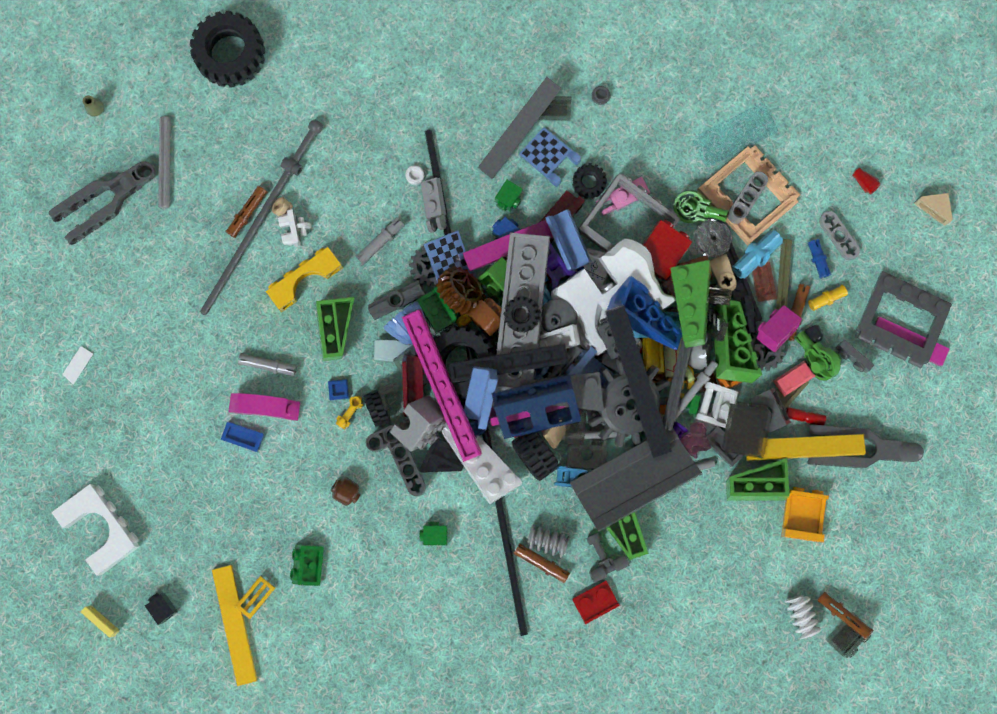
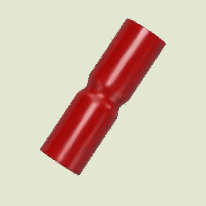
M787 407L786 412L789 419L805 421L814 425H825L826 415Z

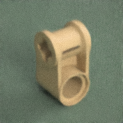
M727 254L710 260V265L721 290L728 293L736 288V280ZM725 279H728L729 281H731V282H730V286H727L726 284H724V283H725V281H724Z

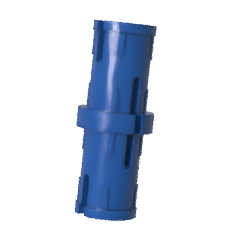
M816 239V241L808 242L807 244L813 257L812 263L817 268L819 278L831 276L832 274L826 261L827 256L823 253L820 240Z

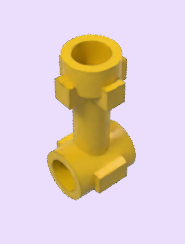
M359 395L351 397L349 399L350 406L342 417L338 415L335 424L344 430L346 427H349L351 423L348 421L356 409H362L364 406L363 398Z

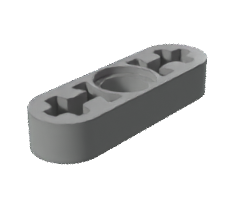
M824 212L819 218L820 226L844 259H855L860 253L859 246L834 212ZM826 217L833 219L831 224L825 223ZM837 224L838 227H836V228H835L834 230H832V232H831L830 229L832 228V225H833V227H834V226ZM836 231H841L844 234L842 241L836 240L834 236ZM847 240L849 241V243L841 247V244L845 243ZM848 248H849V249H851V248L854 249L853 255H852V254H849V255H848V254L846 253V251L848 250Z

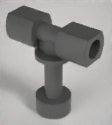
M600 532L586 538L589 545H594L601 560L598 563L599 567L589 572L594 583L606 578L607 574L615 570L618 572L630 566L625 555L614 560L612 557L608 558L600 542L603 539Z

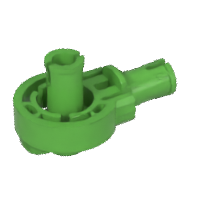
M686 190L679 194L673 205L674 212L678 214L677 217L685 223L706 222L709 217L726 222L729 210L710 205L712 200L705 199L700 192L695 190ZM685 194H693V195H694V196L689 195V196H688V199H687V196L684 197L683 199H681V197H682L683 195H685Z
M805 331L800 332L795 337V340L805 350L804 357L808 361V366L815 374V377L819 380L827 381L837 376L841 368L840 355L831 348L824 347L820 342L814 343Z

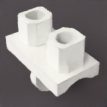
M293 209L287 210V214L278 217L280 228L290 226L291 230L289 233L281 234L282 242L284 245L294 244L295 247H299L301 242L298 231L301 232L302 237L307 236L306 230L310 229L311 225L304 222V217H299V224H297Z

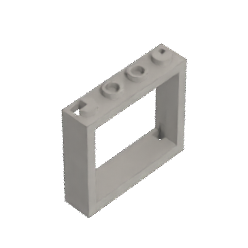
M619 173L582 222L578 231L605 252L614 247L612 243L588 225L617 185H620L665 220L671 222L674 227L680 218L677 217L678 214L673 209L665 208L661 200L646 194L647 190L640 185H634L630 177Z

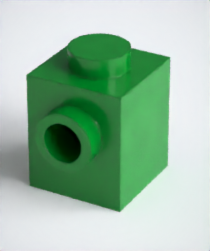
M506 179L495 196L496 206L502 211L507 209L511 212L513 208L517 209L522 201L520 196L523 193V189Z
M428 522V526H423V530H420L419 534L420 541H423V546L447 545V526H439V522Z

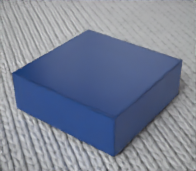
M347 379L328 381L330 401L349 399Z

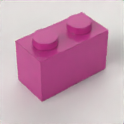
M785 305L779 310L775 309L769 317L770 320L762 322L757 329L759 333L756 339L774 353L799 328L802 318Z

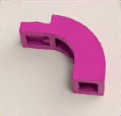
M231 393L228 412L298 421L300 402L273 396Z

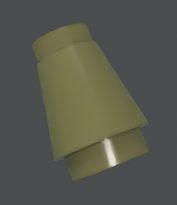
M90 95L83 98V104L88 115L95 117L103 112L104 104L101 100Z

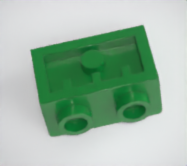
M295 545L292 551L294 564L290 571L292 584L320 586L324 547Z

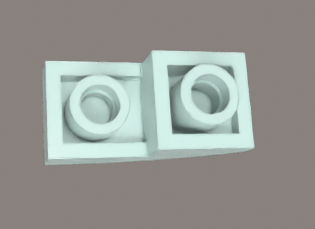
M399 340L374 341V360L393 362L394 358H398L399 355L406 353L407 350H410L415 355L414 345H404Z

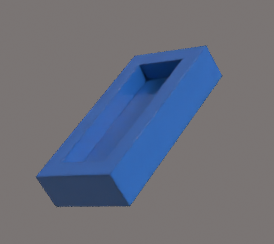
M227 421L220 440L258 452L264 434Z

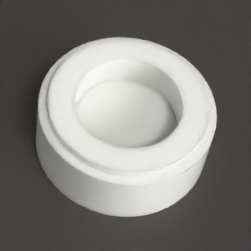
M414 165L406 170V179L410 184L419 185L423 182L425 175L421 167Z

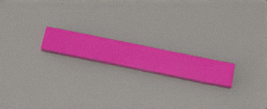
M421 309L403 316L402 320L463 462L481 455L482 451Z

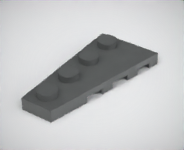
M600 372L570 375L578 408L604 411ZM562 376L520 381V385L524 386ZM564 402L555 404V406L569 407V404Z

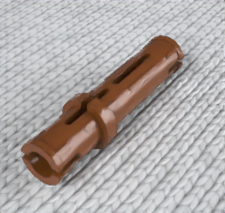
M257 186L240 212L234 215L235 219L225 232L231 237L236 238L243 226L248 224L247 220L268 192L262 187Z
M798 284L791 309L800 318L810 290V286L806 285L803 291L804 284ZM797 330L789 337L788 341L795 340Z
M520 543L514 552V555L546 572L547 576L551 575L563 583L566 582L570 575V572L557 566L556 562L543 558Z
M826 592L818 599L819 603L831 611V615L840 618L864 637L865 640L874 631L843 607L844 604L842 602L838 603ZM831 604H833L836 608H838V609H839L841 612H843L844 614L840 613V612H839L837 609H835ZM847 617H849L850 619H852V620H853L855 623H857L861 628H859L857 625H855V624H854L852 621H850Z

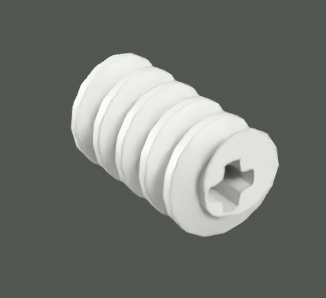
M799 595L785 600V603L792 604L787 610L794 611L790 618L797 619L792 623L793 626L800 627L795 631V633H802V636L798 639L814 636L821 631L820 627H815L818 624V620L811 619L816 614L809 611L813 608V605L806 604L810 601L809 596Z

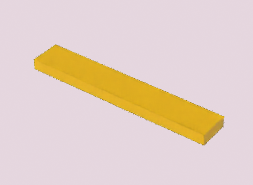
M864 434L745 440L746 460L866 454Z
M229 565L213 569V579L237 686L256 682L258 680L243 613L235 608L240 599L233 567Z

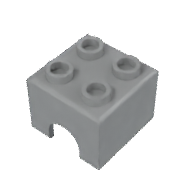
M428 395L409 403L403 411L409 419L406 420V423L401 422L399 426L395 423L390 433L409 451H414L418 448L422 450L428 443L432 445L438 439L437 433L443 430L447 423L439 404Z

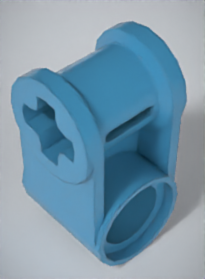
M559 466L556 469L557 479L554 482V486L572 487L570 482L576 480L579 474H587L588 471ZM563 472H565L564 481H562Z

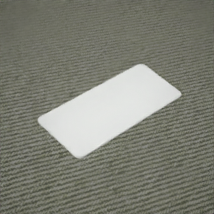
M81 346L62 375L74 384L93 353Z

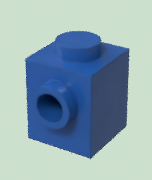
M506 217L502 220L498 219L492 227L494 229L493 235L497 239L521 229L518 228L519 225L512 218L507 219Z

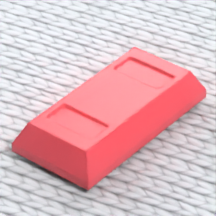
M804 360L773 382L784 397L815 377V374Z

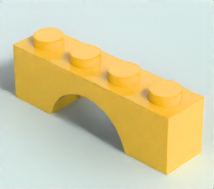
M328 247L319 249L313 258L302 261L299 264L300 267L295 271H288L281 281H275L268 286V290L265 292L281 313L297 302L296 289L302 279L310 275H320L329 279L343 269Z

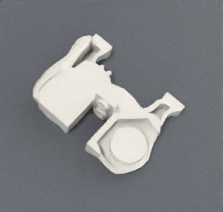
M631 239L621 240L611 250L598 258L615 284L607 283L598 289L586 270L582 269L551 291V300L561 299L573 307L577 316L576 325L580 346L587 351L592 346L597 350L595 355H599L607 350L597 328L600 326V320L606 318L604 311L607 310L611 297L629 276L634 277L650 291L648 294L654 301L659 302L661 310L676 301L674 296L667 295L662 291L659 282L655 278L654 266L648 249Z

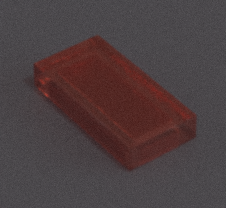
M767 262L764 266H758L752 271L758 303L777 299L770 262Z

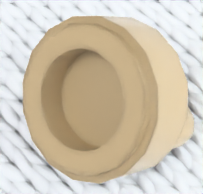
M280 197L274 202L272 212L277 216L287 214V210H292L293 206L287 199Z

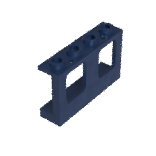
M570 375L492 393L494 409L504 439L581 421ZM564 402L569 404L568 408L547 413L545 410L547 406ZM521 412L530 413V417L510 422H507L506 419L509 415Z

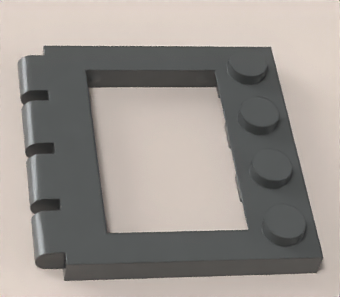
M882 271L857 326L856 331L859 332L857 338L868 344L875 340L873 346L885 352L892 348L890 354L904 361L909 356L908 363L921 369L931 358L952 303ZM884 293H890L896 296L897 299L903 302L907 301L913 304L914 307L920 310L924 309L935 316L923 347L871 323Z

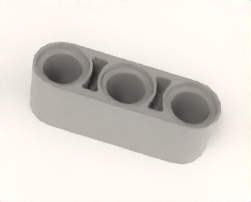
M755 172L747 181L729 209L727 216L731 223H741L748 215L768 183V177L765 173ZM754 179L759 180L761 186L756 185ZM744 195H749L751 197V201H747L744 198ZM734 210H739L742 216L735 215Z

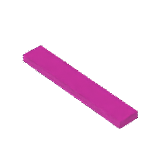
M546 220L514 232L549 236L550 240L554 238ZM510 234L464 252L463 257L469 271L471 272L496 262L501 257H508Z

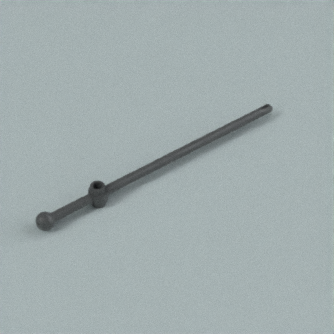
M314 119L309 122V131L293 158L285 157L282 160L281 167L284 168V173L201 308L200 313L202 315H206L290 176L293 174L298 176L301 173L303 166L299 164L300 159L315 134H319L323 130V124L318 120Z

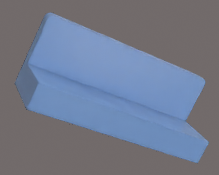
M567 209L555 216L545 217L568 271L577 270L592 263L570 210Z
M474 366L464 412L468 419L478 420V429L486 430L493 402L492 393H495L498 380L497 370Z

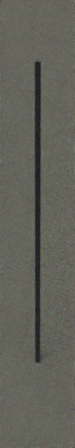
M426 130L425 137L433 178H440L441 181L432 130ZM441 181V187H442V193H443V199H444V205H445V211H446V215H445L446 228L443 230L444 236H445V235L451 233V228H450V223H449V218H448V212H447V207H446V202H445V197H444V191H443V186H442V181ZM465 346L468 360L475 359L474 350ZM487 427L486 431L482 434L483 441L493 450L489 427ZM501 497L495 501L520 636L528 635Z

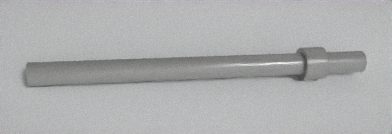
M713 360L704 372L701 371L696 377L697 381L678 404L674 422L703 384L706 385L711 379L710 375L718 366Z

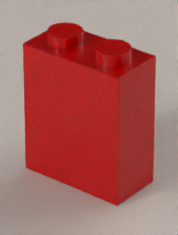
M667 220L657 221L642 243L651 254L655 276L662 281L667 280L671 274V267H676L692 243L689 240V235L683 231L678 232L673 228L674 225Z

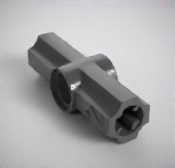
M418 280L397 291H392L387 296L369 304L368 310L373 319L377 320L389 313L405 308L406 305L426 295V291ZM399 295L401 301L398 305H395L393 300Z

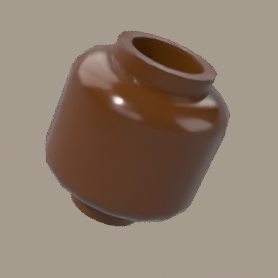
M347 477L338 478L330 490L332 498L344 506H348L351 503L355 504L361 495L358 493L359 485Z

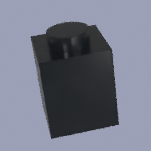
M165 593L152 595L148 598L149 603L145 605V608L157 625L163 624L178 613Z

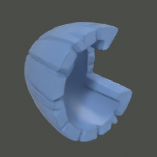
M416 301L403 309V312H399L383 328L402 344L413 345L402 317L421 309L425 318L424 312Z

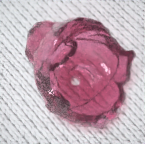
M694 422L690 426V432L680 439L689 455L695 459L698 458V451L711 449L709 439L705 435L707 428L701 422Z

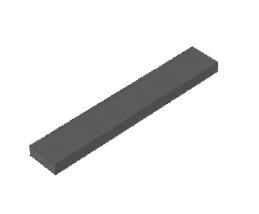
M546 77L477 168L493 179L561 90V87Z

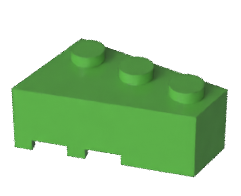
M355 297L316 301L322 361L342 359Z

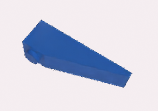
M629 276L611 297L607 310L624 305L633 331L677 350L682 338V331L669 315H665L659 308L661 306L659 302L654 301L648 294L650 291L634 277Z

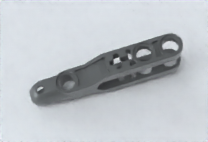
M139 162L110 181H92L53 207L48 214L54 222H59L106 190L115 193L111 203L91 215L92 217L81 225H76V228L64 237L69 245L76 244L77 240H82L94 232V230H97L118 216L124 200L136 193L135 190L139 191L143 185L154 178L155 168L148 162ZM150 170L151 174L147 177H144V171Z
M809 425V435L838 436L864 434V440H868L876 446L875 454L869 458L847 456L810 457L807 461V464L867 468L878 460L918 462L924 455V449L918 443L881 440L869 429Z

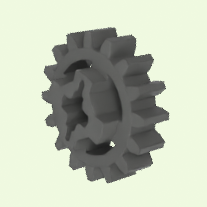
M422 246V252L416 250L417 256H411V260L414 263H409V267L414 269L410 271V274H416L414 280L420 279L422 285L426 282L428 287H430L431 283H434L436 286V277L429 278L431 275H434V271L432 268L427 270L426 264L429 265L430 261L428 257L422 258L427 255L425 247ZM417 265H419L423 269L421 275L417 270Z
M753 333V339L750 343L753 352H756L758 358L756 360L758 368H761L762 371L765 367L766 372L770 371L771 367L773 369L777 368L776 362L781 364L783 360L780 357L786 355V353L781 352L782 349L786 348L785 345H782L774 353L762 343L754 344L758 335ZM764 346L765 350L768 351V353H766L765 355L763 354V351L760 350ZM768 357H775L773 361L766 363Z

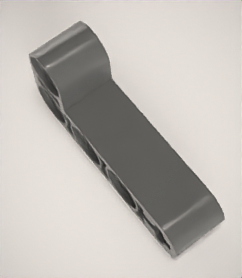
M388 426L369 435L366 439L367 448L372 452H380L389 448L408 492L416 497L423 495L426 491V486L411 452L397 438L395 440H389L388 433L393 426ZM373 438L380 440L379 447L372 448L370 446ZM400 447L406 450V454L402 458L396 456V450ZM412 465L414 467L413 474L405 475L404 467ZM418 475V479H415L418 485H422L419 493L412 491L414 484L412 481L408 483L407 479H412Z

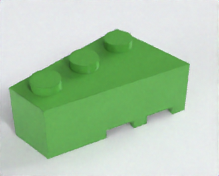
M787 458L730 476L726 481L727 501H785L790 496Z
M635 512L606 527L630 560L649 554Z

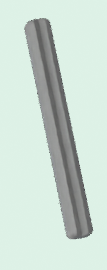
M169 117L159 118L158 206L160 208L170 207L171 120Z

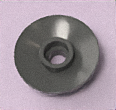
M553 299L542 306L541 325L547 333L577 324L576 312L566 301Z

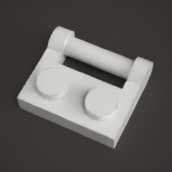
M707 382L704 387L706 391L699 414L697 413L696 419L728 429L738 392ZM713 391H717L711 415L709 417L707 416V412L709 409Z

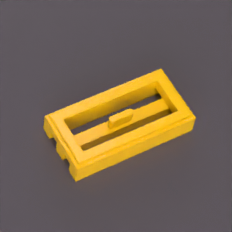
M259 576L236 604L235 608L251 619L275 587ZM260 582H262L263 585L261 586V588L256 592V594L247 603V605L244 608H242L241 605L243 604V602L257 587V585ZM266 587L270 588L253 610L248 613L247 610Z

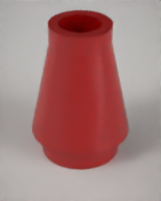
M858 168L852 175L864 192H868L870 195L881 185L878 178L861 168Z

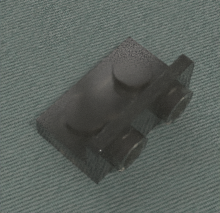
M847 617V618H848L850 621H852L855 625H857L859 628H861V627H860L857 623H855L852 619H850L849 617ZM842 621L825 641L842 657L851 658L857 653V647L861 643L867 642L871 635L865 640L864 637Z

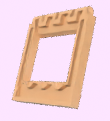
M756 145L751 149L749 146L746 147L697 189L705 199L712 200L710 205L713 207L729 210L733 205V201L720 189L719 183L744 162L754 173L763 172L767 175L768 183L766 186L782 204L756 226L746 217L738 224L731 223L728 217L726 223L747 246L799 202L797 198L800 196L793 186H790L788 189L785 187L789 182L780 172L775 175L773 174L777 168L768 158H765L763 161L760 160L764 154ZM734 210L735 215L742 216L739 210Z

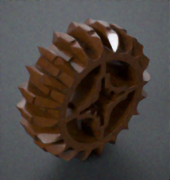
M453 266L446 269L438 278L436 286L438 287L437 292L440 294L439 298L444 300V304H447L449 309H454L455 313L459 312L462 316L464 314L468 315L467 313L475 308L480 300L484 301L486 298L484 294L485 289L482 288L483 284L479 283L478 278H475L473 273L470 274L467 269L463 270L462 267L457 268Z

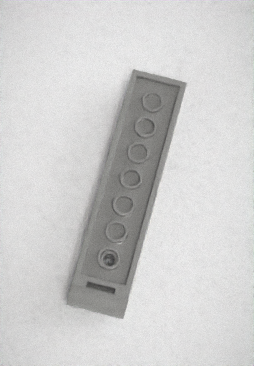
M510 233L496 355L539 348L542 323L541 314L550 243L549 236ZM514 297H528L538 304L541 311V319L538 321L537 327L535 326L532 331L525 333L517 332L507 326L503 312H505V306L508 305V301L513 300ZM519 307L515 312V318L519 322L527 321L530 316L529 310L526 307ZM536 369L521 371L516 376L513 373L497 375L498 380L495 392L520 387V381L535 379Z

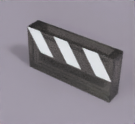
M709 309L706 329L717 341H723L728 323L716 310Z

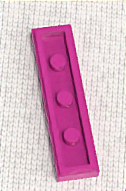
M880 316L875 322L876 326L923 347L925 337ZM936 343L929 362L940 367L943 366L950 348Z

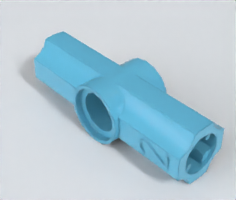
M774 230L769 231L758 243H751L746 249L745 255L732 266L736 276L745 279L755 268L764 266L768 262L771 253L783 243V238Z

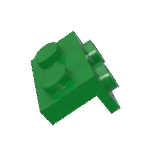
M437 286L433 288V291L417 299L436 334L456 323V316L458 315L454 309H449V306L444 304L443 299L439 298L440 294L437 292Z

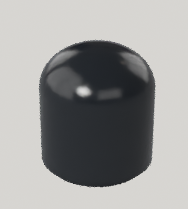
M819 325L805 329V333L814 343L820 342L823 339Z

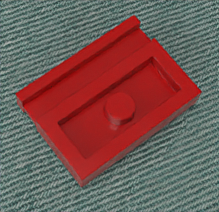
M606 580L572 598L585 625L620 606Z

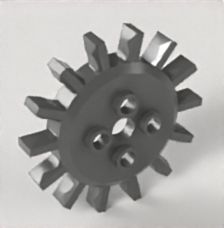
M616 359L617 374L612 376L609 370L603 367L599 369L601 375L607 380L601 387L604 411H598L599 414L590 418L588 423L592 427L601 422L606 424L599 434V437L604 441L614 430L617 432L615 445L623 447L625 435L631 434L632 442L637 446L641 444L639 432L643 431L640 418L635 420V415L638 414L636 405L631 409L626 407L627 401L633 399L621 360ZM652 365L646 373L659 410L660 405H667L668 397H660L659 391L668 387L670 383L663 379L654 384L652 379L658 373L659 368ZM628 389V395L624 396V391ZM619 408H622L621 414L617 413ZM660 413L663 422L664 414Z

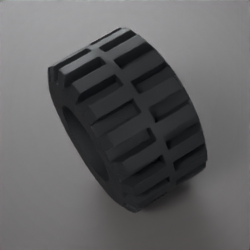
M537 432L520 435L511 441L513 449L535 479L541 481L559 468L556 457Z

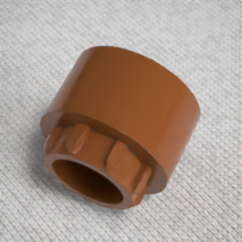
M487 298L485 301L480 300L477 306L467 313L469 318L489 337L500 328L502 308L491 298Z

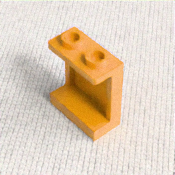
M793 487L792 490H789L790 496L785 500L781 537L824 543L825 535L822 534L826 500H829V496L823 495L824 491L812 490V493L804 492L805 488Z

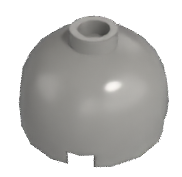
M706 332L705 345L691 348L688 360L690 367L705 370L711 363V359H709L710 351H712L710 332Z

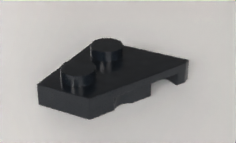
M437 439L430 446L419 472L462 471L464 466L450 444Z

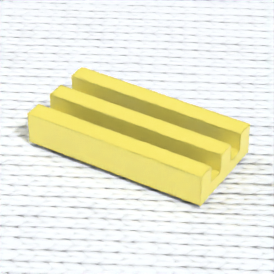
M86 606L82 609L81 613L109 638L117 635L119 629L93 606Z

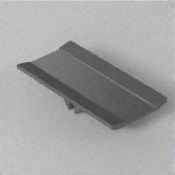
M673 428L671 431L665 430L672 452L653 458L646 440L570 482L575 494L598 532L702 475L701 470L693 461Z

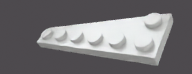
M448 425L441 430V433L489 504L522 485L523 482L479 436L476 440L482 454L463 462Z

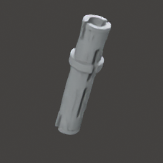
M396 217L385 229L382 228L380 230L381 233L355 257L364 265L389 240L392 241L393 236L405 225Z
M243 353L239 355L240 359L245 360H238V365L272 371L273 374L282 373L293 377L296 375V371H293L297 369L296 364Z

